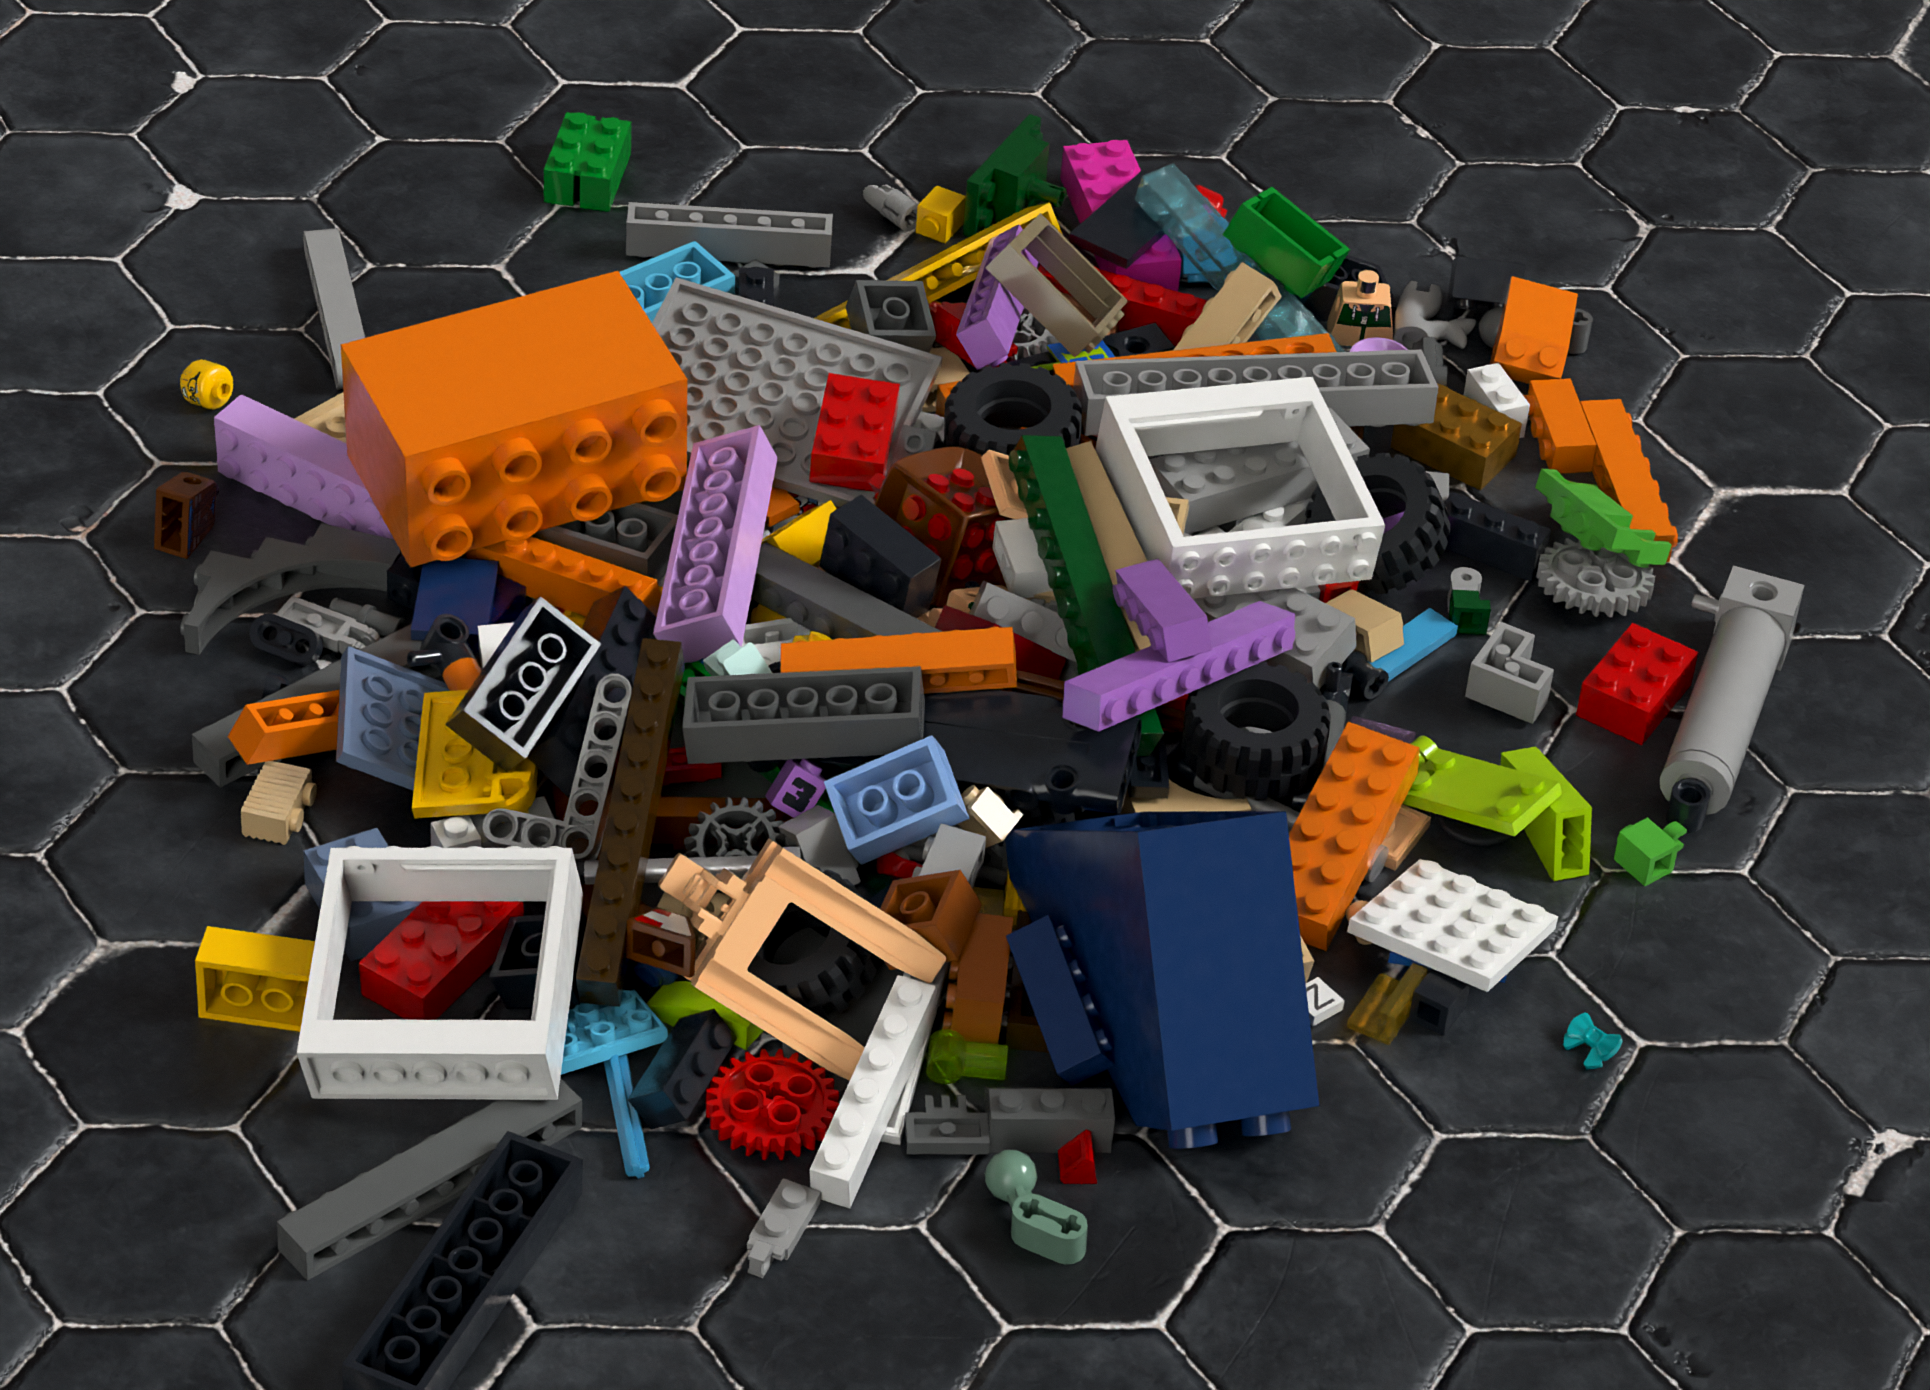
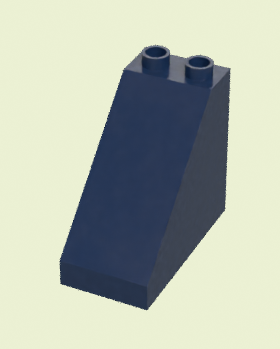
M1142 811L1012 829L1005 838L1009 878L1032 923L1049 915L1059 925L1065 924L1070 930L1075 942V946L1071 947L1074 959L1078 958L1081 961L1088 976V980L1084 981L1087 993L1091 992L1094 995L1101 1010V1014L1097 1016L1101 1028L1105 1027L1114 1044V1049L1110 1053L1115 1065L1107 1070L1136 1126L1167 1130L1169 1148H1194L1218 1143L1216 1123L1241 1119L1243 1136L1279 1134L1291 1130L1289 1111L1319 1106L1286 811Z

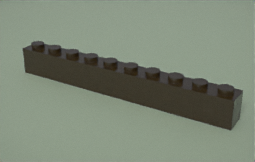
M642 639L576 974L580 1003L616 1007L621 1005L629 959L626 958L627 919L638 915L685 669L682 643L679 641Z

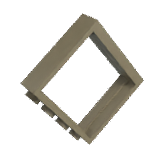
M1041 213L985 267L1074 357L1083 349L1089 354L1125 315L1120 309L1128 300ZM1024 248L1095 318L1092 323L1021 253Z

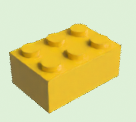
M207 926L195 959L199 1017L300 1032L315 941Z

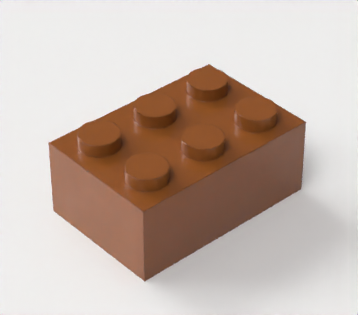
M978 913L958 960L950 962L949 979L956 980V984L948 983L945 1008L953 1009L952 1012H944L942 1036L949 1037L947 1053L996 1059L1010 946L1006 936L1012 933L1013 917Z

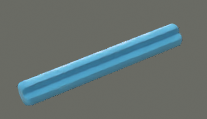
M627 1054L622 1056L614 1055L609 1060L604 1061L625 1173L628 1176H636L639 1179L644 1177V1173L649 1171L650 1166L640 1116L628 1101L629 1096L634 1090Z

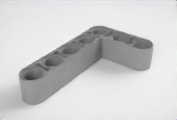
M609 674L604 676L597 685L564 821L504 808L494 809L485 816L482 825L484 835L494 848H507L509 846L521 848H547L550 846L570 848L571 843L575 839L585 838L589 840V846L583 853L574 854L575 861L597 859L606 827L633 690L630 682L624 676ZM622 688L626 690V695L620 702L611 703L607 701V695L612 689ZM612 725L617 728V732L612 739L600 740L597 738L598 732L602 727ZM604 763L608 765L607 771L602 777L592 778L588 776V771L593 764ZM594 800L598 802V808L594 814L590 816L579 814V808L585 801ZM499 823H511L512 830L506 837L497 838L493 836V831ZM547 830L551 832L550 839L546 844L542 846L531 844L532 837L537 831Z

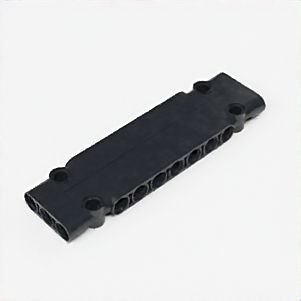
M775 662L768 666L772 673H780L781 662ZM995 689L924 694L923 739L932 735L944 749L960 794L968 787L975 785L978 790L989 787L1003 799L1007 808L1030 810L1038 805L1039 800L1048 802L1049 808L1053 812L1061 815L1074 813L1080 806H1083L1085 810L1120 814L1141 740V718L1132 717L1098 732L1062 718L1063 705L1054 698ZM884 755L807 759L823 768L821 774L825 780H829ZM761 760L747 763L753 771L764 773L772 771L776 767L781 771L787 760Z

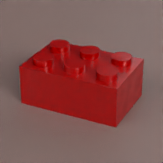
M833 373L828 374L811 453L809 482L874 492L868 481L878 472L885 476L898 411L900 384Z
M1632 623L1582 682L1576 716L1639 745H1643L1691 686L1698 652Z

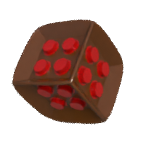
M961 447L938 448L901 458L887 472L875 502L876 507L942 558L931 601V606L939 608L947 605L948 596L952 590L964 589L965 583L969 580L977 581L980 587L983 580L993 585L1007 587L992 546L996 521L1011 520L1012 518L999 514L982 463V455Z

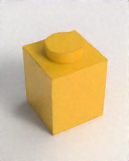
M936 185L917 206L916 233L946 243L964 224L966 196Z

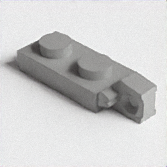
M784 1178L782 1179L749 1235L747 1249L751 1250L748 1255L750 1263L747 1273L763 1278L774 1258L780 1261L783 1259L788 1260L820 1205L821 1191Z

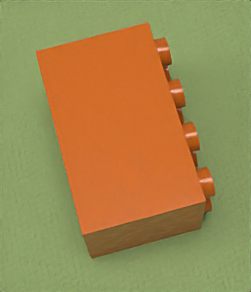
M619 271L341 344L347 456L410 568L436 560H454L467 551L506 540L521 541L531 537L538 531L576 520L591 521L599 518L607 511L626 507L634 503L662 501L675 492L684 490L687 476L688 379Z

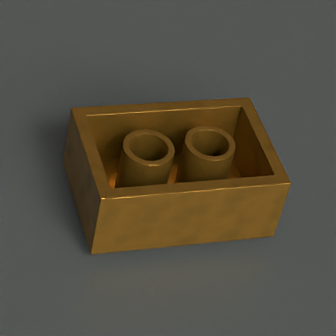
M1437 383L1438 394L1434 423L1417 426L1406 424L1394 425L1391 448L1443 473H1448L1449 476L1481 491L1516 456L1522 423Z

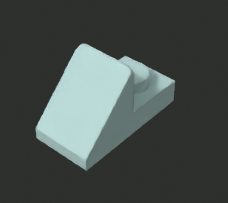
M732 639L703 660L705 670L711 676L772 673L755 645L751 642L741 647Z

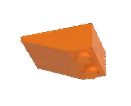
M1512 276L1489 365L1499 363L1510 379L1530 384V380L1561 379L1569 349L1578 294Z

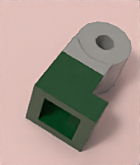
M1459 567L1451 572L1450 590L1447 595L1449 621L1458 626L1457 633L1487 635L1491 612L1490 600H1480L1482 576L1477 570L1468 567Z

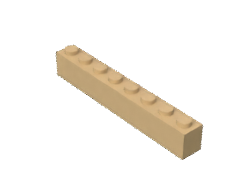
M1089 441L1066 448L1112 584L1115 585L1117 584L1115 570L1146 562L1147 559L1092 442ZM1122 606L1121 610L1135 651L1137 652L1151 646L1149 638L1146 635H1141L1137 623L1129 620L1126 610Z

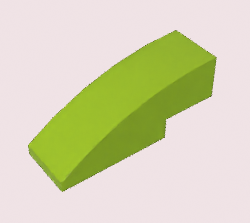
M678 981L669 985H663L646 1003L661 1021L671 1026H675L679 1018L715 1009L737 1037L734 1045L744 1050H747L764 1031L691 984L692 982Z

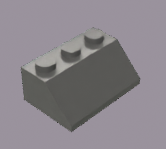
M984 1086L985 1113H988L990 1137L989 1153H999L1004 1150H1017L1022 1153H1058V1149L1086 1129L1091 1131L1094 1153H1111L1115 1124L1111 1088Z

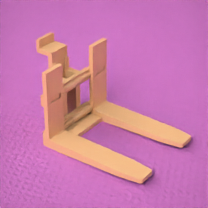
M771 839L767 840L742 879L725 868L722 869L720 874L717 873L715 876L678 853L658 883L662 890L683 902L693 911L691 913L693 916L690 919L691 924L698 931L706 935L695 953V976L690 978L684 977L690 980L691 984L703 993L826 1070L849 1081L865 1047L844 1031L747 970L789 903L796 904L890 965L926 983H932L946 961V956L918 933ZM719 889L730 896L726 904H722L720 907L721 912L717 916L707 910L706 907Z

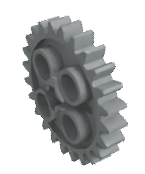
M1566 538L1564 545L1554 542L1553 548L1546 547L1544 554H1540L1536 578L1539 579L1538 586L1545 587V595H1554L1553 602L1565 601L1566 609L1574 606L1579 607L1578 611L1580 614H1583L1586 610H1591L1595 617L1599 615V612H1605L1607 616L1612 617L1613 611L1626 616L1627 609L1638 612L1639 606L1645 607L1647 600H1651L1655 576L1652 575L1653 567L1642 568L1635 566L1628 561L1629 558L1623 553H1615L1604 547H1601L1600 551L1589 550L1580 545V540H1578V543H1575Z

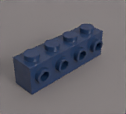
M1047 915L1007 935V941L1057 1074L1071 1086H1074L1114 1066L1115 1064L1110 1053L1114 1049V1044L1105 1027L1101 1028L1097 1016L1101 1014V1010L1094 995L1091 992L1087 993L1084 981L1088 980V976L1081 961L1078 958L1074 959L1071 947L1075 946V942L1068 927L1065 924L1059 925L1053 918Z

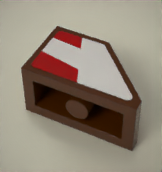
M656 907L627 919L626 958L689 978L695 976L696 936L688 916Z

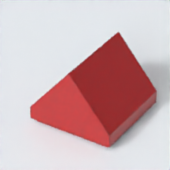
M1086 1129L1058 1149L1060 1181L1064 1184H1097L1091 1131Z

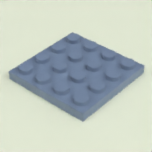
M348 646L341 656L336 762L414 791L423 696L427 692L449 691L446 683Z

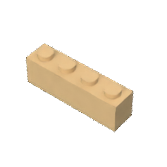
M1242 262L1236 270L1231 271L1227 275L1224 285L1217 295L1206 302L1202 314L1195 323L1185 329L1181 341L1174 350L1247 342L1282 297L1274 281Z

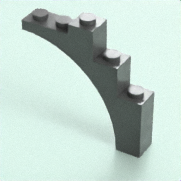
M323 523L320 524L313 537L309 536L306 545L266 537L259 550L253 551L250 559L211 550L204 563H199L196 567L194 584L198 586V593L195 597L193 609L190 614L186 613L183 616L180 633L185 638V652L200 655L207 643L229 622L243 613L279 597L326 588H365L387 591V570L403 554L394 539Z

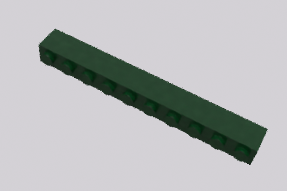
M1022 435L1014 450L1010 452L1009 468L1014 473L1018 485V495L1024 503L1028 515V525L1033 530L1038 545V555L1043 560L1048 575V585L1053 590L1057 602L1058 615L1063 620L1067 632L1068 645L1073 650L1078 665V675H1081L1136 651L1121 607H1118L1115 601L1113 584L1063 438L1061 436ZM1155 708L1134 716L1142 720L1141 740L1136 756H1150L1164 734Z

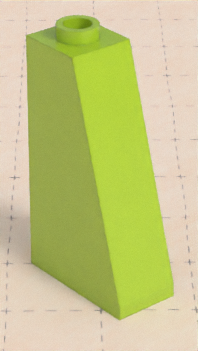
M1537 747L1501 752V766L1538 775L1560 783L1562 795L1524 828L1551 879L1558 881L1589 875L1591 805Z

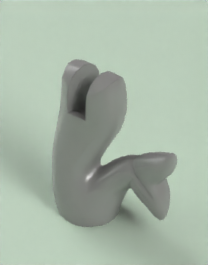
M1410 281L1406 285L1395 311L1394 341L1402 344L1408 350H1412L1413 343L1418 342L1422 337H1435L1436 341L1448 340L1451 344L1464 349L1467 344L1466 335L1473 330L1476 320L1461 318L1449 322L1441 320L1429 321L1436 316L1441 308L1443 300L1442 290L1439 286L1431 284L1429 292L1418 291V282Z

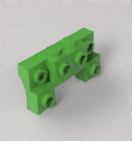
M1541 469L1535 488L1547 497L1548 503L1552 504L1550 517L1562 526L1561 529L1564 532L1572 534L1579 539L1581 546L1593 551H1600L1601 547H1604L1615 553H1623L1629 558L1628 561L1631 564L1642 568H1648L1650 564H1666L1672 544L1666 541H1654L1656 533L1653 530L1630 529L1633 515L1602 492L1597 485L1571 482L1563 478L1556 469Z

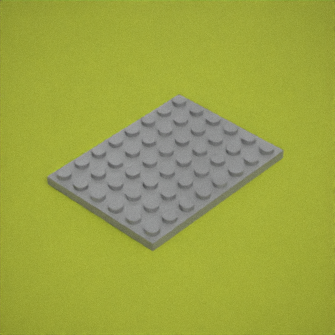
M677 277L652 322L688 379L687 461L690 462L693 443L760 425L778 457L772 487L823 503L831 500L834 506L837 507L845 505L859 495H863L875 505L873 500L875 493L809 482L811 453L828 374L833 373L900 384L898 411L885 472L886 476L892 463L902 426L914 427L942 367L943 357Z

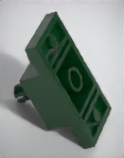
M1029 114L967 180L963 235L971 237L984 230V228L990 227L991 223L996 224L1027 207L1038 205L1041 201L1045 203L1050 202L1056 208H1060V205L1062 206L1066 197V188L1046 182L1050 143L1042 141L1043 133L1040 132V117Z

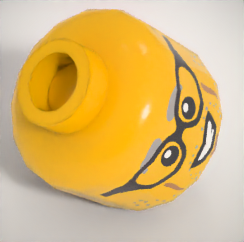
M199 359L193 361L181 374V392L189 403L215 410L227 403L232 395L233 377L225 366Z

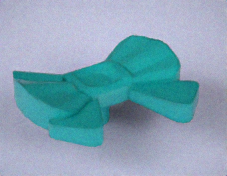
M1584 1012L1576 1016L1569 1024L1567 1033L1564 1035L1563 1045L1565 1050H1570L1583 1043L1590 1046L1592 1049L1584 1061V1066L1586 1069H1596L1603 1066L1602 1061H1607L1618 1052L1622 1045V1037L1620 1034H1606L1595 1027L1590 1015Z

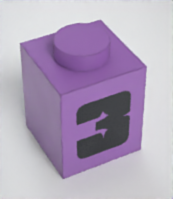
M807 758L802 759L800 762L796 759L787 760L766 793V798L772 806L793 818L806 812L816 805L826 789L824 784L826 780L821 774L823 768Z

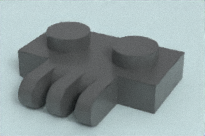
M924 1095V1112H905L906 1154H989L988 1113H967L966 1095H957L956 1107H950L949 1095H941L940 1107H934L933 1095Z

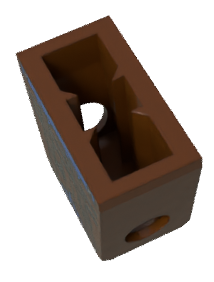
M181 472L156 489L154 549L185 559L190 557L212 529L215 522L216 497L219 494V487L214 480L189 472Z

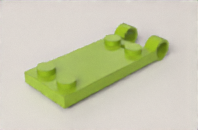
M1419 736L1410 743L1420 747L1418 774L1403 802L1404 805L1516 836L1562 795L1558 781L1439 749L1426 736Z

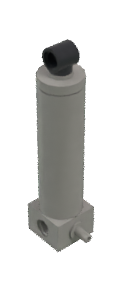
M1733 566L1719 600L1698 594L1694 595L1691 604L1692 608L1715 614L1714 622L1716 623L1712 640L1660 776V789L1666 800L1669 801L1666 814L1668 824L1677 821L1687 829V833H1693L1702 828L1706 815L1717 813L1726 806L1775 670L1781 671L1792 640L1805 585Z

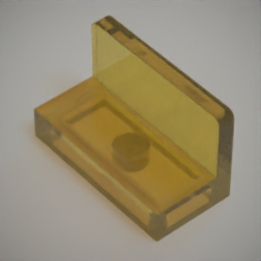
M1412 963L1401 981L1385 974H1379L1349 1017L1347 1027L1390 1045L1409 1017L1413 991L1425 978L1427 968Z

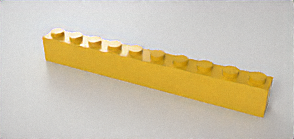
M1050 202L1027 207L886 281H923L927 301L931 303L976 279L991 238L1018 224L1024 229L1040 213L1061 234L1062 231ZM848 300L814 319L851 329L846 311Z

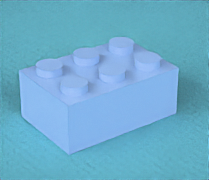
M932 735L824 781L848 851L861 865L937 833L941 823L954 826L970 819L946 753Z

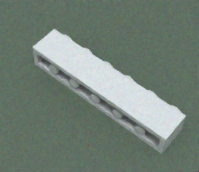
M900 975L897 976L810 1167V1187L821 1191V1200L851 1208L937 1014L936 986Z

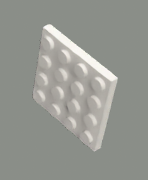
M1419 859L1350 918L1347 932L1488 992L1555 930L1558 916L1545 911L1539 905L1527 904L1515 899L1503 890L1492 889L1477 883L1470 876L1458 875L1441 868L1436 862Z

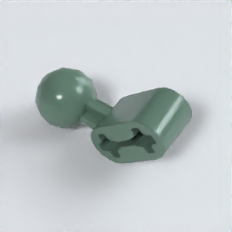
M1004 1150L993 1155L984 1173L985 1182L994 1197L1010 1204L1012 1209L1011 1237L1015 1244L1061 1264L1068 1265L1079 1262L1086 1253L1088 1224L1085 1216L1077 1210L1031 1192L1038 1177L1035 1163L1027 1154L1017 1150Z

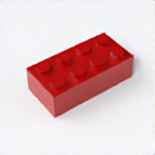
M422 901L359 962L362 995L404 1019L436 1020L495 962L510 917L524 916L523 901Z

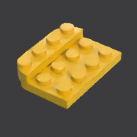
M468 690L424 693L412 800L414 818L488 814L497 808L529 813L528 809L535 799L538 767L526 757L510 771L505 772L445 725Z

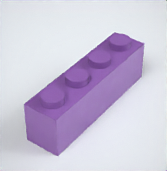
M1159 559L1115 570L1117 584L1113 585V594L1118 607H1124L1129 620L1137 623L1141 635H1146L1149 638L1153 650H1158L1167 662L1212 650L1207 615Z

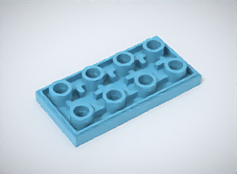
M623 990L620 1007L580 1003V1005L570 1009L568 1013L561 1075L609 1060L614 1055L622 1056L662 1043L668 1037V1030L635 990Z

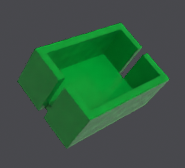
M566 112L544 168V202L573 207L575 203V176H580V208L610 212L631 155L632 122L619 120L614 117H602L601 121H598L596 116L580 112Z
M1273 187L1261 192L1257 197L1254 196L1242 203L1222 234L1230 241L1233 248L1247 254L1263 272L1273 275L1283 283L1284 288L1289 293L1300 298L1305 297L1316 288L1318 289L1329 282L1351 250Z

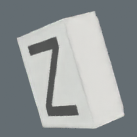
M1319 977L1306 983L1309 1018L1312 1026L1343 1010L1344 1000Z

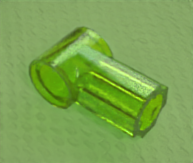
M936 1031L929 1039L926 1064L927 1076L940 1084L954 1083L961 1076L1005 1080L1008 1045L968 1042L956 1031Z

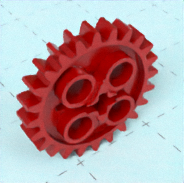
M761 1049L759 1058H755L751 1053L745 1052L744 1062L732 1057L730 1059V1069L720 1066L718 1068V1077H713L710 1081V1088L706 1089V1118H710L711 1130H719L718 1139L720 1141L731 1138L732 1150L742 1145L746 1146V1156L748 1157L755 1150L761 1151L762 1160H766L770 1152H776L777 1157L783 1160L785 1151L788 1150L796 1157H799L801 1146L813 1151L815 1150V1140L823 1141L839 1106V1091L834 1090V1079L825 1078L826 1069L824 1067L813 1070V1061L811 1059L803 1063L798 1062V1052L792 1054L789 1059L784 1058L782 1049H778L775 1057H769L765 1049Z

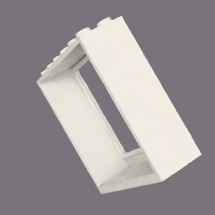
M1313 377L1105 397L1095 448L1096 453L1147 561L1159 559L1192 599L1372 579L1385 523ZM1298 441L1336 521L1183 537L1147 456Z
M358 846L331 848L297 1047V1056L311 1097L315 1099L558 1100L583 903V891L572 848L558 846L547 848H521L518 846H509L507 848H481L478 846L466 848H441L438 846L426 848H401L398 846L386 848H361ZM352 901L546 902L531 1020H333Z

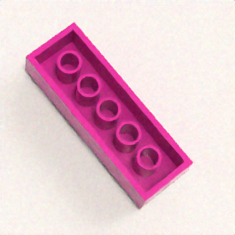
M1127 140L1063 146L1060 179L1064 188H1066V193L1080 224L1141 171ZM1169 231L1127 269L1094 255L1101 270L1126 275L1132 279L1157 284L1178 292L1182 259Z

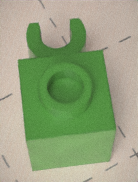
M1648 817L1634 825H1628L1619 832L1614 860L1642 885L1647 886L1673 872L1677 852L1684 847V844L1678 838L1685 835L1687 829L1677 821H1674L1662 830Z

